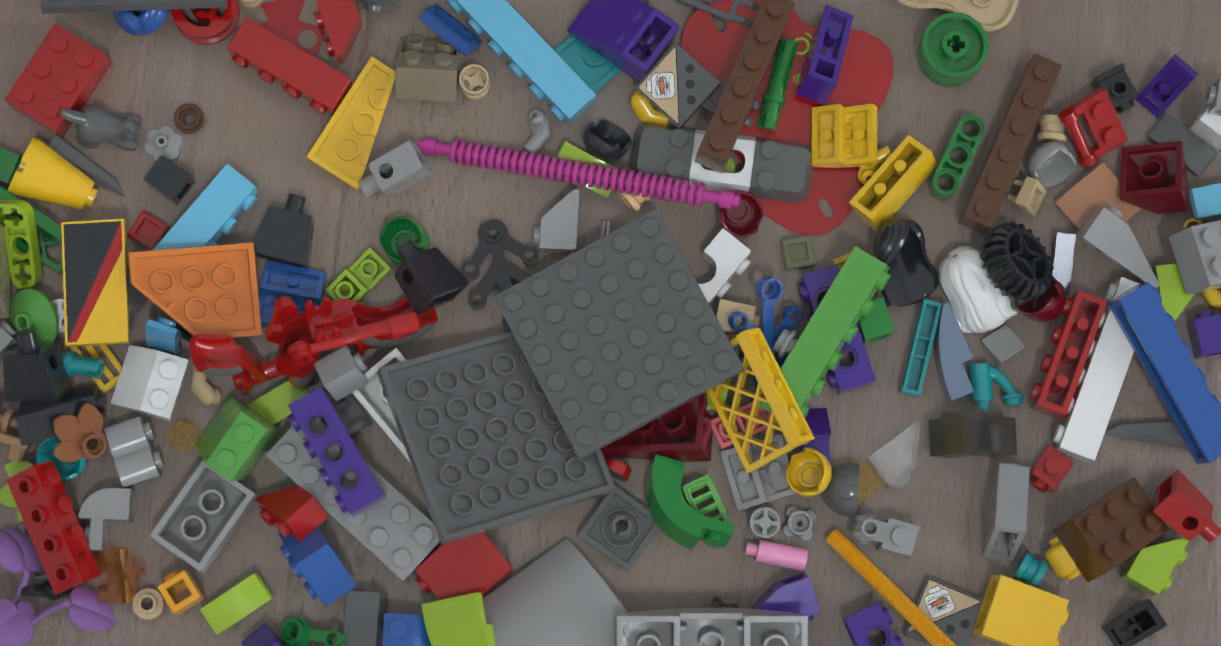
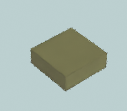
M811 235L780 240L785 271L816 265Z

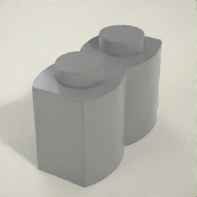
M137 417L104 428L123 488L127 489L162 477L160 470L164 469L165 466L160 452H154L151 440L155 439V435L149 421L145 423L143 418Z

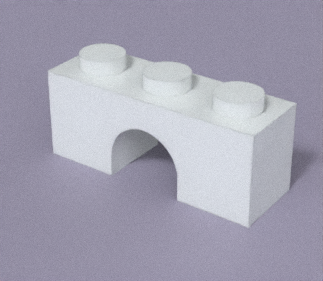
M724 228L707 246L702 255L713 266L715 276L711 281L704 284L698 283L709 305L716 296L722 299L732 287L729 280L735 273L741 276L751 264V261L748 260L751 250Z

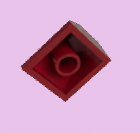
M1176 141L1121 147V201L1155 214L1187 212L1188 180L1183 142Z

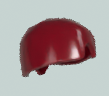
M736 190L735 195H740L739 207L726 209L718 206L717 217L720 227L724 228L732 236L746 238L759 231L758 228L764 213L759 199L751 192Z
M1053 279L1051 287L1041 297L1034 301L1024 302V305H1019L1018 308L1026 317L1036 322L1046 323L1056 319L1065 306V288L1059 281Z

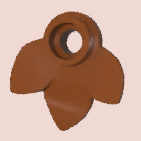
M84 403L77 417L63 414L53 419V431L61 440L53 451V454L58 459L71 463L82 457L96 459L104 454L107 447V438L101 432L104 419L97 408L89 403ZM94 438L93 446L86 447L87 441Z

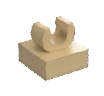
M1029 176L1026 177L1024 182L1014 180L1013 184L1020 192L1017 196L1008 194L1006 198L1011 204L1017 206L1024 215L1035 218L1046 195V189L1038 179Z

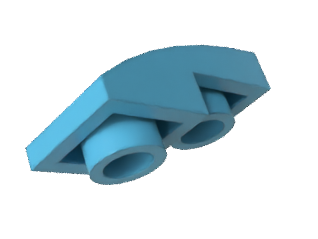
M161 317L158 318L157 322L148 319L146 324L147 348L180 357L182 348L178 344L182 333L175 328L176 323Z

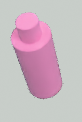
M760 539L758 544L747 542L745 554L756 556V562L804 572L808 558V549Z

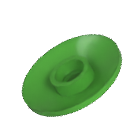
M32 288L21 290L13 296L9 311L10 326L16 332L24 329H35L38 344H52L58 332V316L50 299L41 291Z

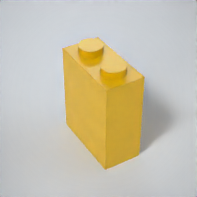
M991 575L972 634L1003 646H1059L1058 634L1061 626L1066 623L1069 616V609L1067 608L1069 600L1003 575Z

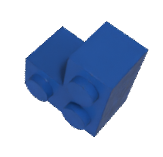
M319 526L301 542L291 535L285 537L278 533L284 545L279 547L288 560V564L299 579L302 576L306 578L307 582L303 585L313 600L319 597L326 607L357 586Z

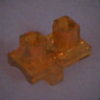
M127 547L105 548L103 554L95 557L100 573H107L108 584L98 586V601L111 603V605L131 604L134 598L133 589L139 588L137 577L146 575L145 568L135 567L134 557L128 558Z

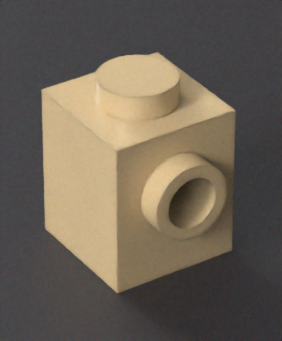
M723 299L719 300L716 318L729 341L741 333L729 326L728 318L730 314L740 311L749 317L750 323L755 328H758L760 316L755 315L756 306ZM739 317L736 321L737 326L740 325L742 321L741 317Z

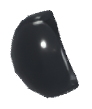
M601 120L594 127V122H591L583 134V142L586 149L592 156L602 161L612 162L620 160L632 144L631 137L619 126L607 120Z

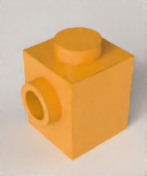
M179 569L173 571L163 578L164 583L157 586L172 613L178 616L205 600L190 572L185 570L182 572Z

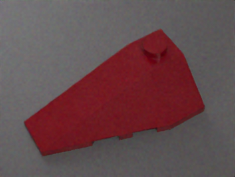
M707 392L600 449L602 455L605 457L653 460L657 454L680 462L711 461L713 432Z

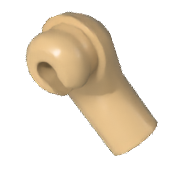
M193 364L192 393L204 405H218L222 399L221 391L213 389L207 382L208 375L198 372Z

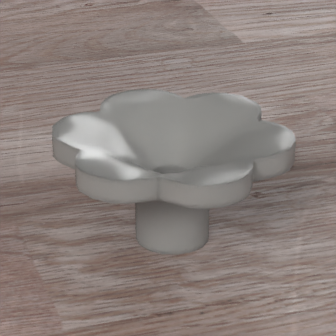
M163 126L160 130L152 129L148 133L149 141L144 147L146 153L153 156L155 162L160 156H165L169 160H176L180 156L179 148L182 146L183 140L180 135L174 134V130L170 126Z

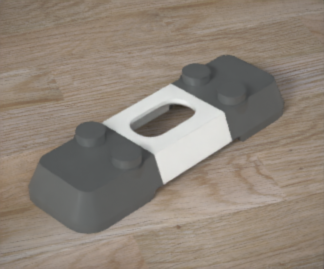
M649 123L639 126L635 131L630 170L636 171V175L638 171L644 172V176L646 173H651L652 177L654 174L659 175V180L663 175L667 176V181L669 177H674L675 182L677 178L682 179V185L684 180H690V186L692 181H697L698 187L700 182L705 183L707 190L721 192L722 189L730 191L741 190L751 192L758 199L788 203H800L809 195L813 166L812 149L806 144L739 135L733 150L743 153L745 166L738 173H721L706 170L701 164L695 162L706 130L683 127L680 129L675 126Z

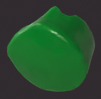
M399 216L389 220L384 225L379 236V242L385 254L397 267L404 263L396 252L403 243L411 240L419 252L430 249V238L425 228L407 216Z

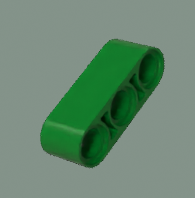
M972 114L966 115L954 129L929 184V192L936 200H949L958 190L985 132V124L980 117ZM965 125L972 126L976 130V136H966L962 131V127ZM959 152L962 154L964 163L956 164L952 162L950 153ZM941 178L947 179L951 183L952 189L950 191L941 190L938 187L937 180Z

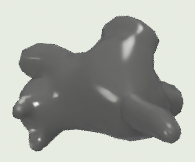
M97 104L84 105L80 111L62 109L59 112L60 116L67 121L76 123V140L85 148H98L102 142L111 143L126 151H135L138 148L137 142L133 139L138 137L141 131L139 124H141L142 118L140 115L112 113Z

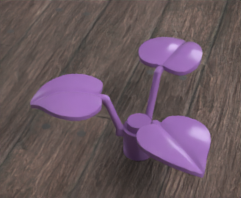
M9 528L0 531V564L14 573L23 571V579L15 598L12 601L0 599V646H22L27 644L33 636L32 624H36L40 619L64 607L69 608V620L82 629L107 631L115 626V618L108 602L98 591L89 587L75 588L70 593V601L64 600L35 615L32 604L20 600L22 597L20 592L27 585L30 571H40L43 568L29 535Z

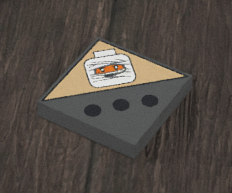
M675 42L635 88L681 129L721 83Z
M927 576L915 605L957 646H968L983 599ZM909 623L907 624L904 635L932 646Z

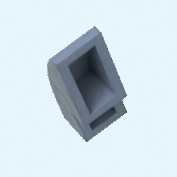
M949 302L942 305L935 333L936 367L947 404L965 398L974 392L963 366L969 363L973 356Z

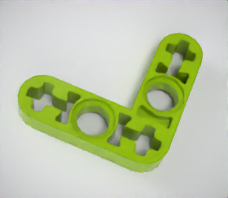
M0 200V223L5 235L11 280L19 289L32 288L42 279V265L34 210L29 203L23 200ZM16 210L18 214L23 215L21 220L17 216L6 218V214H11ZM20 237L26 240L29 246L28 252H22L17 248V238ZM23 270H25L27 274H31V278L29 280L27 276L22 275Z

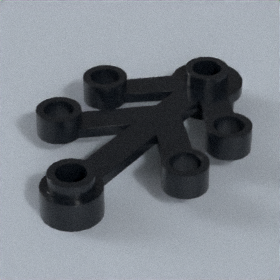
M488 220L481 225L478 231V239L481 244L471 260L465 262L461 268V272L467 280L473 281L477 279L480 274L479 267L491 251L494 264L479 288L471 292L468 297L470 307L475 310H481L486 306L487 297L497 281L499 282L500 291L503 292L512 287L510 278L519 283L531 276L506 261L503 248L520 257L526 266H535L539 261L538 250L534 247H525L508 237L507 227L498 220ZM490 230H497L499 236L497 239H490L487 236ZM527 252H533L536 255V259L528 262L525 260L524 255ZM468 266L476 268V273L473 276L466 275L465 269ZM480 295L484 300L481 305H474L472 298ZM503 318L502 325L504 331H511L505 318Z

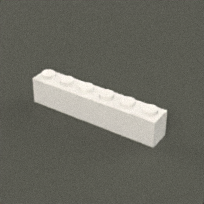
M1121 277L1115 284L1110 283L1104 300L1110 302L1136 285H1139V283ZM1108 304L1101 318L1064 425H1058L1053 437V441L1057 442L1055 449L1061 454L1087 464L1095 461L1134 353L1131 344Z

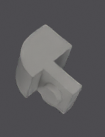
M105 488L92 493L83 502L78 518L83 521H91L90 526L85 528V538L92 552L106 553L108 522L133 523L135 491L125 488Z

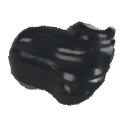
M892 218L882 224L876 231L873 249L875 258L890 267L887 272L891 275L890 279L881 291L885 297L886 306L902 307L923 301V299H926L936 290L939 282L938 271L930 262L926 253L923 230L918 223L905 218Z

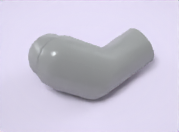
M538 109L531 111L528 115L532 136L522 148L529 152V154L531 152L537 153L551 136L549 118Z

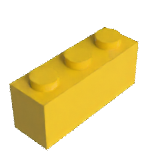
M908 135L850 200L849 204L855 216L874 231H877L882 224L890 220L938 166L932 151Z

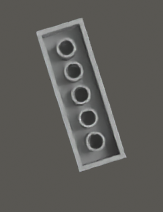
M319 419L314 420L310 427L313 434H322L327 428ZM292 426L265 456L298 486L312 494L326 512L406 583L415 574V569L441 545L434 523L366 461L365 463L386 498L354 517L349 511L343 514L334 498L339 495L334 484L327 486L318 471L323 468L319 458L315 457L312 459L303 445V442L308 440L302 429L296 432ZM331 446L326 452L327 460L332 462L338 461L343 455V449L340 446ZM352 472L345 474L342 478V486L347 489L354 488L359 481L358 475Z

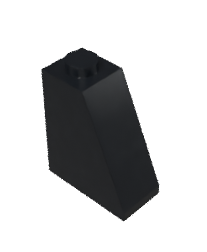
M97 385L72 388V391L58 402H20L15 418L21 446L57 437L53 431V419L63 414L77 417L84 403L93 405L101 415L106 413L107 408L104 394L99 395Z

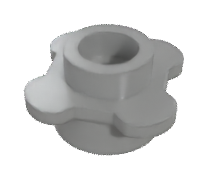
M790 507L786 511L788 519L787 524L783 527L784 535L787 537L799 536L805 541L811 539L813 536L811 529L813 522L816 520V514L811 510L805 512L802 510L798 511L796 507ZM797 521L802 522L801 527L797 526Z

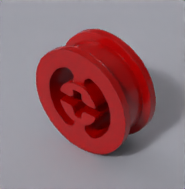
M228 0V7H226L225 13L221 17L220 8H210L209 12H205L200 8L191 9L194 18L202 25L201 27L193 25L186 20L184 16L185 9H170L179 32L189 41L201 45L216 44L225 40L234 32L240 19V7L237 0Z

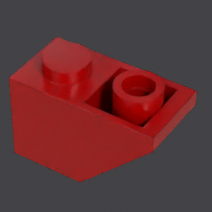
M354 0L316 1L318 11L313 14L319 30L325 28L329 39L324 40L329 57L336 56L338 64H342L345 62L362 27Z
M300 486L260 495L255 499L261 508L259 515L270 527L275 525L283 536L288 537L291 535L299 542L328 518L315 497Z

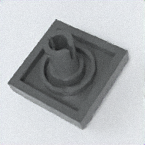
M616 487L612 493L606 495L578 537L629 572L655 536L659 527L647 508Z

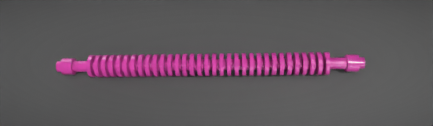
M425 137L424 139H419L417 143L423 155L435 157L437 154L450 156L451 163L458 162L462 165L466 163L467 166L473 165L474 167H480L481 165V168L495 170L496 168L497 171L504 170L507 173L511 171L512 174L519 172V175L524 176L526 174L529 177L534 175L535 178H540L542 175V179L547 180L549 178L551 181H555L557 178V182H563L565 179V183L570 184L572 182L574 185H578L580 182V186H586L588 182V187L593 188L595 186L596 189H601L603 186V190H609L611 186V191L613 192L618 190L619 193H624L626 190V194L632 195L634 190V195L640 196L642 191V197H648L649 194L650 198L655 199L657 195L658 200H663L665 195V201L669 202L673 196V202L678 203L680 199L681 204H686L688 200V205L694 206L696 200L697 207H701L703 201L719 204V207L726 209L739 207L740 195H735V191L724 189L721 192L707 190L705 183L700 182L698 187L697 181H692L690 186V180H684L682 185V179L677 178L675 182L674 177H669L667 181V176L662 175L659 180V175L654 174L652 177L651 173H646L644 176V172L638 171L636 175L634 170H630L628 175V169H622L621 171L620 168L615 167L613 171L612 166H607L605 170V165H599L598 167L597 164L592 163L590 166L589 162L582 164V161L577 160L575 163L572 159H569L567 162V158L559 159V157L554 156L552 159L550 155H546L544 158V154L537 155L531 152L529 155L527 151H514L510 148L506 151L504 147L492 146L491 148V145L485 144L484 146L482 143H477L476 145V142L469 143L465 140L461 142L459 139H455L453 144L439 142L436 138Z

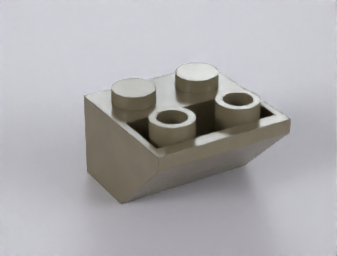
M418 35L401 37L395 71V99L456 102L460 52L441 37L438 39L422 38Z

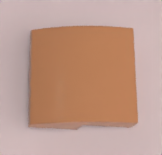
M1104 162L1055 202L1078 230L1096 205L1104 208L1108 205L1114 207L1123 214L1121 220L1127 222L1142 209L1121 201L1120 180Z

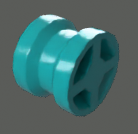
M1026 551L1019 560L1012 578L1016 580L1022 579L1027 582V585L1036 588L1046 573L1049 563L1045 560L1039 561L1035 559L1033 553Z

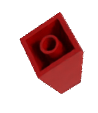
M480 533L442 545L415 569L419 575L415 581L426 594L432 590L439 600L475 592L481 593L482 597H484L513 573V569L485 534Z

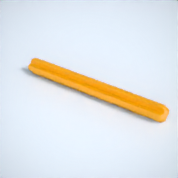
M838 529L833 530L827 536V543L932 646H957Z

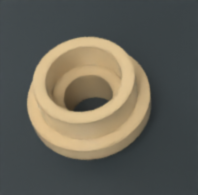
M142 589L133 598V611L141 619H155L164 609V599L154 589ZM146 598H151L153 601V607L149 610H145L142 606Z

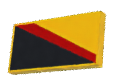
M108 219L61 222L65 345L73 347L130 343L125 220Z

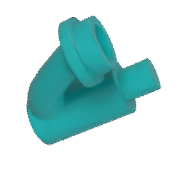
M990 363L969 365L970 383L974 390L971 398L973 403H977L978 414L990 413L989 402L993 401L992 381H995L1006 393V395L1001 396L1005 406L1023 405L1025 394L1018 393L1014 385L1001 370L990 366Z

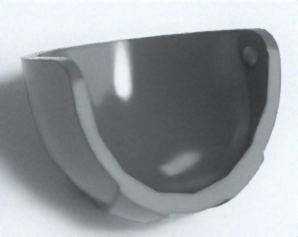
M842 463L832 467V479L826 490L821 493L825 504L833 512L843 516L858 515L860 464Z

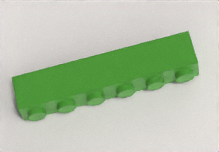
M856 246L781 367V371L804 418H806L810 410L807 406L812 396L818 397L826 384L823 378L829 369L833 371L840 362L842 354L839 351L844 343L850 344L858 331V328L855 326L861 316L866 317L875 303V301L871 300L877 289L880 291L884 289L891 276L887 273L890 269L887 264ZM760 402L759 407L769 413L772 412L768 403Z

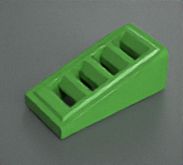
M709 474L681 487L687 504L693 510L705 515L717 509L719 515L712 518L731 523ZM706 486L708 492L696 498L692 497V492ZM712 498L714 503L698 510L697 504Z

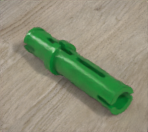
M780 39L769 86L767 92L763 93L762 97L764 103L757 125L758 128L767 131L771 129L773 132L777 129L781 108L786 103L784 98L799 45L795 41L789 39Z

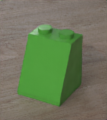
M230 394L195 445L204 462L229 481L246 480L277 437L281 428L261 416L235 395Z

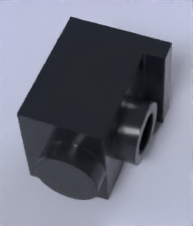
M1123 63L1099 74L1090 83L1094 91L1100 87L1106 89L1112 105L1118 114L1135 106L1133 102L1139 96L1124 70L1125 66ZM1114 85L1119 86L1122 91L1121 94L1115 92Z

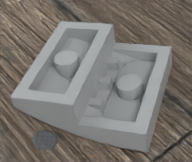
M783 434L773 436L771 444L780 448L785 446ZM750 443L748 453L754 463L760 460L763 447ZM735 447L720 452L738 511L797 494L792 491L786 482V469L790 463L788 452L751 473L746 472Z

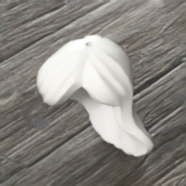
M970 246L958 247L948 253L947 258L939 266V281L951 303V308L962 333H983L1001 326L1007 319L1017 315L1018 311L1011 307L1008 295L1003 297L1001 290L994 288V282L987 278L989 274L987 270L982 268L985 263L980 258L982 252Z

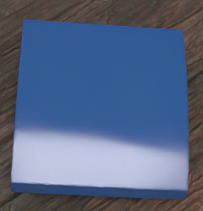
M266 261L259 287L261 327L267 328L270 325L271 317L274 314V302L280 297L288 296L295 301L299 314L303 313L305 303L308 300H312L313 306L321 305L327 272Z

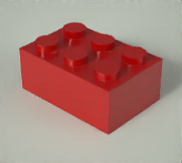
M54 24L4 100L15 111L63 138L73 122L67 121L60 116V110L71 109L80 111L112 63L106 54Z

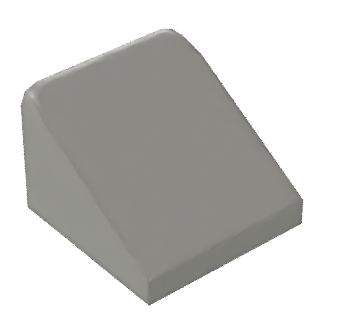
M1007 324L981 340V343L997 366L1026 348Z

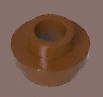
M184 104L174 114V124L184 134L198 132L205 122L204 113L194 104ZM193 115L195 121L192 124L184 123L186 116Z

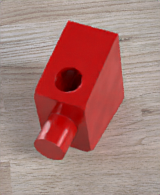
M1177 469L1155 488L1153 512L1185 539L1192 540L1196 535L1200 534L1210 543L1218 537L1221 528L1212 521L1213 505L1180 470Z

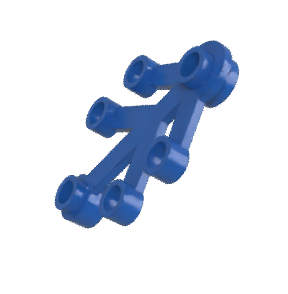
M764 276L757 281L755 289L757 296L761 298V331L774 355L773 348L777 339L785 329L790 331L794 325L802 321L803 310L792 304L787 305L782 312L783 320L774 329V302L781 298L783 284L779 279ZM769 284L768 290L764 292L766 285ZM795 310V316L791 319L790 314ZM740 311L731 313L728 318V324L734 330L743 332L744 330L755 328L750 323L749 317ZM739 317H741L742 321L740 325L737 326L736 321ZM740 345L734 347L735 352L740 347ZM741 350L738 358L743 363L744 353ZM788 355L783 359L778 356L775 358L780 369ZM753 375V385L757 389L758 381Z

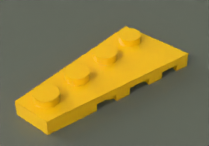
M371 56L306 156L307 160L358 191V181L362 179L395 81V71Z

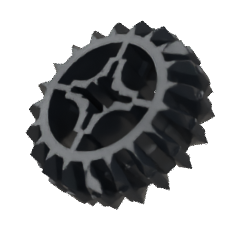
M1013 221L1000 224L987 233L983 238V243L980 245L982 251L980 258L985 263L982 268L987 270L989 274L987 278L994 282V288H999L1003 297L1008 295L1012 302L1017 300L1022 304L1031 300L1034 301L1047 292L1051 287V281L1054 279L1051 273L1054 267L1049 263L1051 257L1046 254V247L1042 246L1039 242L1040 237H1034L1031 229L1026 230L1022 223L1017 225Z

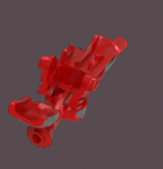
M284 296L275 300L274 314L271 317L270 325L264 331L267 341L279 344V357L263 363L243 345L237 346L235 340L225 333L214 335L196 334L189 342V350L194 367L198 372L213 376L232 375L235 389H241L243 396L247 395L255 385L282 375L294 387L301 389L307 387L313 379L316 369L314 363L319 361V352L354 344L356 353H360L364 357L365 350L379 347H397L421 337L436 324L438 317L435 308L421 314L416 313L406 297L394 304L383 307H370L357 301L349 302L348 298L331 302L329 297H323V303L317 306H313L312 300H308L305 303L303 313L299 314L295 301L288 296Z

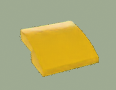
M872 103L844 107L841 104L812 107L813 167L846 168L877 165V106Z

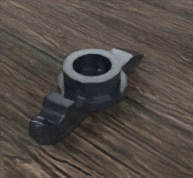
M46 580L42 585L33 584L23 587L20 593L21 596L46 597L50 600H59L60 598H70V593L74 589L55 595L49 580Z

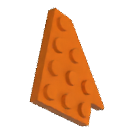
M254 242L128 253L130 284L192 336L200 333L213 335L225 333L232 338L262 335Z

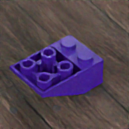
M590 0L567 29V32L639 83L674 40L680 26L656 8L637 0Z

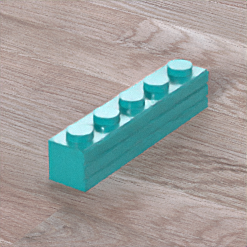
M923 299L921 302L900 394L915 398L921 395L942 303Z

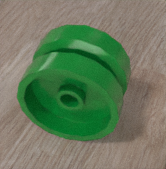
M959 12L946 13L934 19L925 30L917 50L918 65L924 76L933 83L944 87L961 86L972 80L987 57L989 49L987 34L982 25L973 17Z

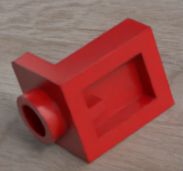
M1049 445L1030 469L1029 478L1032 479L1030 484L1042 493L1047 491L1051 494L1058 489L1060 482L1074 463Z

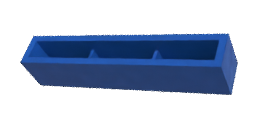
M1150 282L1136 285L1108 302V305L1197 464L1210 463L1221 456V404L1218 398L1211 394L1208 389L1203 371L1196 367L1193 362L1190 347L1178 335L1176 322L1170 314L1166 313L1162 306V299L1158 290L1151 286Z

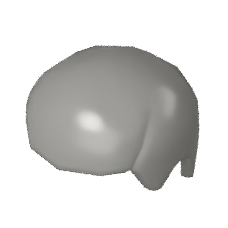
M1053 141L1041 145L1033 152L1029 158L1028 170L1032 178L1038 179L1044 188H1049L1065 181L1073 173L1077 161L1066 145Z

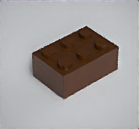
M1133 477L1053 531L1087 583L1108 573L1168 531L1169 528L1164 520L1153 512L1152 502L1136 478Z

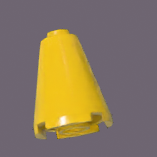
M34 137L29 143L7 190L13 195L80 210L83 209L84 205L91 207L98 190L93 188L95 182L40 139Z

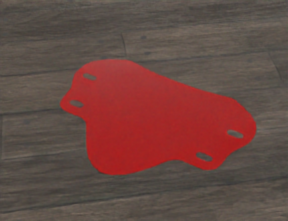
M734 0L715 1L707 5L728 14ZM751 0L759 4L757 11L739 3L735 14L754 22L763 0ZM793 8L780 39L794 41L798 37H804L811 46L812 39L806 33L814 37L817 26L805 24L799 19ZM698 9L685 24L681 48L719 82L727 84L751 28L735 21L729 22L723 19L727 28L724 32H720L712 21V14ZM850 29L837 86L824 105L796 94L798 86L796 84V76L801 73L807 54H795L789 82L785 91L784 98L786 103L781 108L777 129L773 132L771 129L767 131L758 128L757 125L763 109V93L767 92L777 56L778 43L754 99L761 103L759 110L750 109L747 116L753 122L750 127L743 125L739 135L799 142L808 145L812 149V107L834 104L850 107L873 103L877 106L878 114L893 78V59L890 49L880 39L871 34ZM798 41L797 51H805L807 44L804 41ZM733 150L744 168L745 157L743 153ZM813 167L811 189L804 201L788 203L759 199L763 213L791 232L805 236L827 233L838 227L852 210L849 204L850 200L864 186L858 180L857 173L859 168ZM820 199H826L834 212L831 218H827L818 204Z

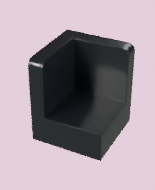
M160 156L144 177V181L148 186L176 206H178L195 183L190 174L165 156Z

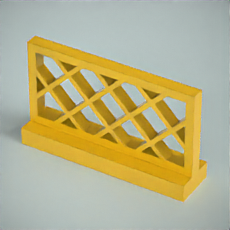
M760 327L744 330L730 341L733 348L740 345L744 353L742 365L745 371L740 373L737 386L723 382L707 391L747 473H751L796 447L815 439ZM747 373L754 375L758 381L756 393L744 389ZM723 387L735 391L732 407L724 404L721 398ZM742 394L754 398L751 413L738 409ZM761 401L768 403L772 410L770 420L757 416ZM737 415L749 419L745 434L738 432L734 425ZM755 422L768 426L764 441L752 437ZM774 429L783 432L788 442L787 445L780 448L771 444ZM750 443L763 447L760 460L754 463L748 453Z

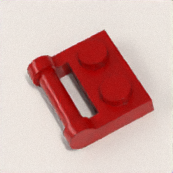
M1104 88L1096 89L1058 114L1061 124L1066 125L1079 154L1077 159L1082 168L1094 165L1100 157L1128 141L1108 93ZM1079 115H1081L1094 146L1089 148L1077 122Z

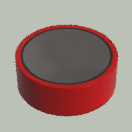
M604 458L611 477L627 482L632 473L631 468L617 459Z

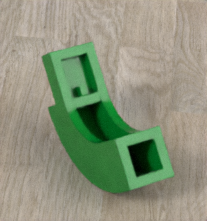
M656 454L648 467L645 480V499L655 523L669 538L686 548L693 549L698 540L711 547H725L733 535L735 525L704 516L693 510L685 501L681 490L685 463Z

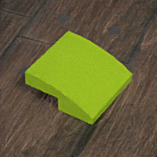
M475 592L421 604L431 646H496L493 624H486L481 593Z

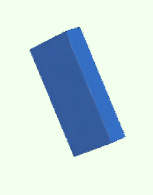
M438 4L424 10L419 17L420 21L464 56L476 51L482 43L480 38Z

